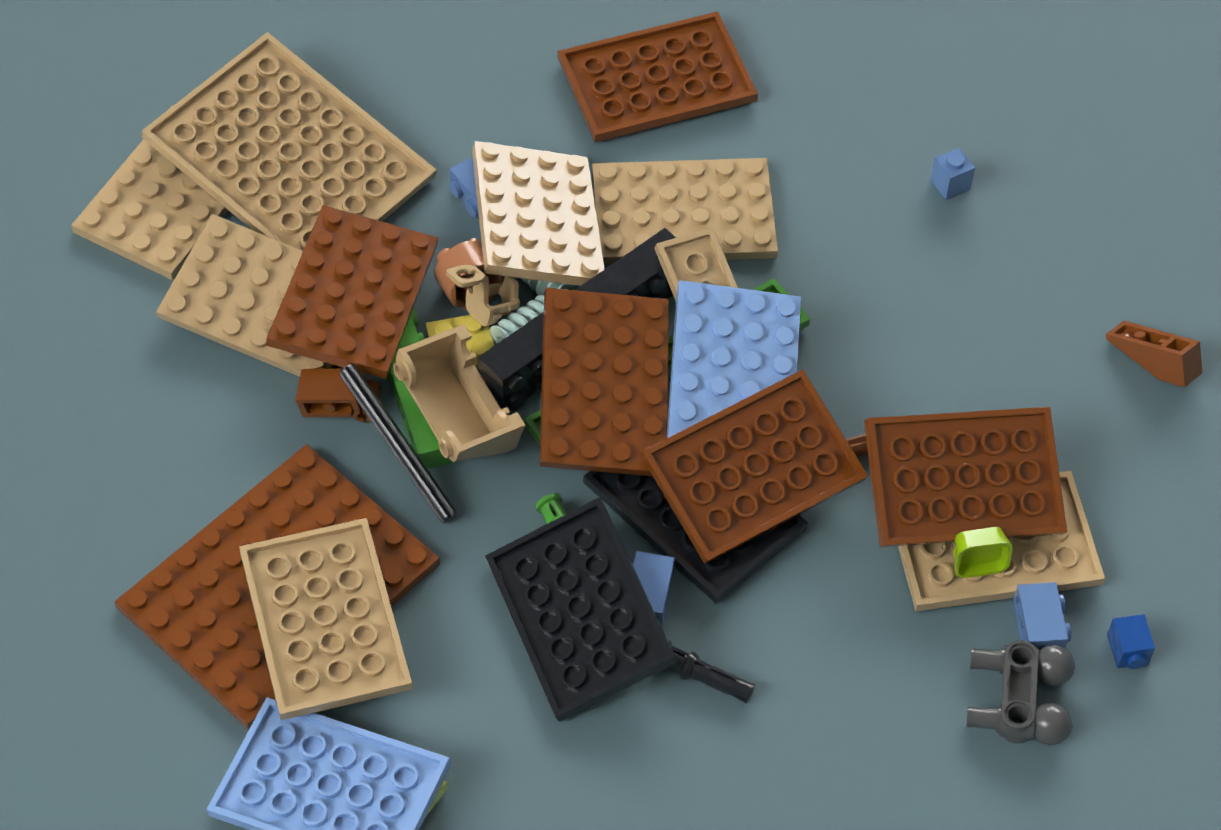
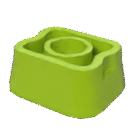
M1000 527L963 531L956 535L954 541L956 547L953 549L955 574L959 578L997 574L1009 567L1012 544Z

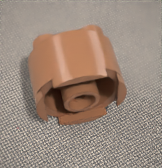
M471 238L452 248H445L438 253L436 258L438 263L434 271L435 280L456 308L459 306L467 311L466 291L469 288L473 289V286H457L446 276L447 269L460 265L476 266L488 277L489 284H503L505 276L485 273L482 243L477 238ZM457 274L461 278H473V274ZM492 295L489 296L488 303L494 299Z

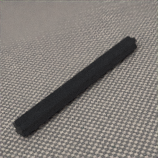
M351 363L341 369L340 377L442 523L452 520L457 514L456 509L356 365Z

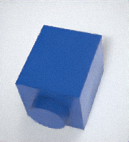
M1145 614L1113 618L1107 636L1117 668L1129 667L1131 669H1138L1149 664L1155 646Z

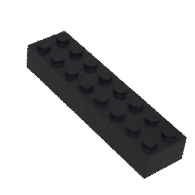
M663 228L576 290L669 299L673 296V293L654 248L657 243L676 237L666 228ZM544 312L478 357L479 374L501 409L507 407L509 411L516 410L531 395L542 392Z

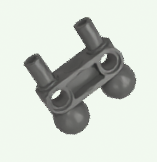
M1020 640L1010 643V645H1005V648H1002L1001 651L972 648L970 669L1000 671V674H1003L1001 706H998V709L968 706L966 727L996 729V733H999V736L1015 744L1033 739V736L1040 743L1046 745H1057L1068 738L1073 725L1069 712L1063 706L1047 703L1036 708L1037 678L1043 684L1053 687L1063 685L1074 674V659L1065 647L1048 645L1039 650L1030 642ZM1021 660L1026 662L1027 664L1019 665L1015 663V661ZM1021 719L1024 722L1021 724L1013 723L1011 720Z

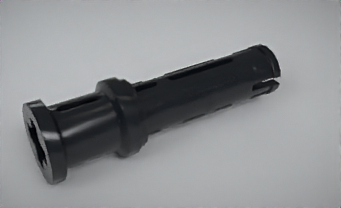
M669 641L678 662L667 667V669L680 674V678L683 680H689L690 678L698 680L746 704L748 703L754 691V683L700 660L696 652H685L672 646V642Z

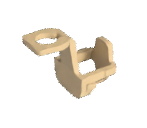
M460 265L446 270V276L457 286H473V289L469 288L466 291V309L481 325H493L502 316H506L519 308V284L514 277L505 276L503 284H489L488 277L476 266ZM457 274H473V278H461ZM499 294L502 299L501 304L490 306L488 304L489 296Z

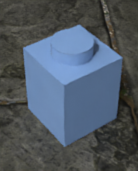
M959 147L935 157L930 180L944 199L947 200L971 190L975 167Z

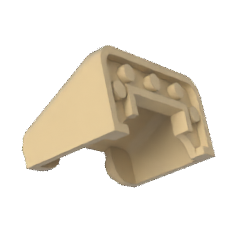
M465 324L398 349L396 363L393 364L396 377L399 381L404 382L439 441L438 445L442 455L454 462L499 455L512 451L517 447L525 427L518 412L509 415L510 411L507 407L503 409L499 407L476 369L474 363L477 356L474 352L469 353L466 346V341L470 340L472 336Z

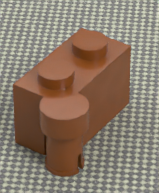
M322 367L301 369L295 401L303 417H351L352 410L354 409L353 418L364 423L366 413L340 377L341 369H326ZM365 378L379 399L381 393L380 384ZM368 416L366 418L367 423L371 422Z

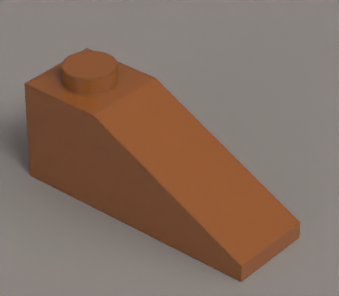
M1124 320L1106 334V340L1161 381L1172 383L1175 386L1186 387L1203 373L1200 341Z

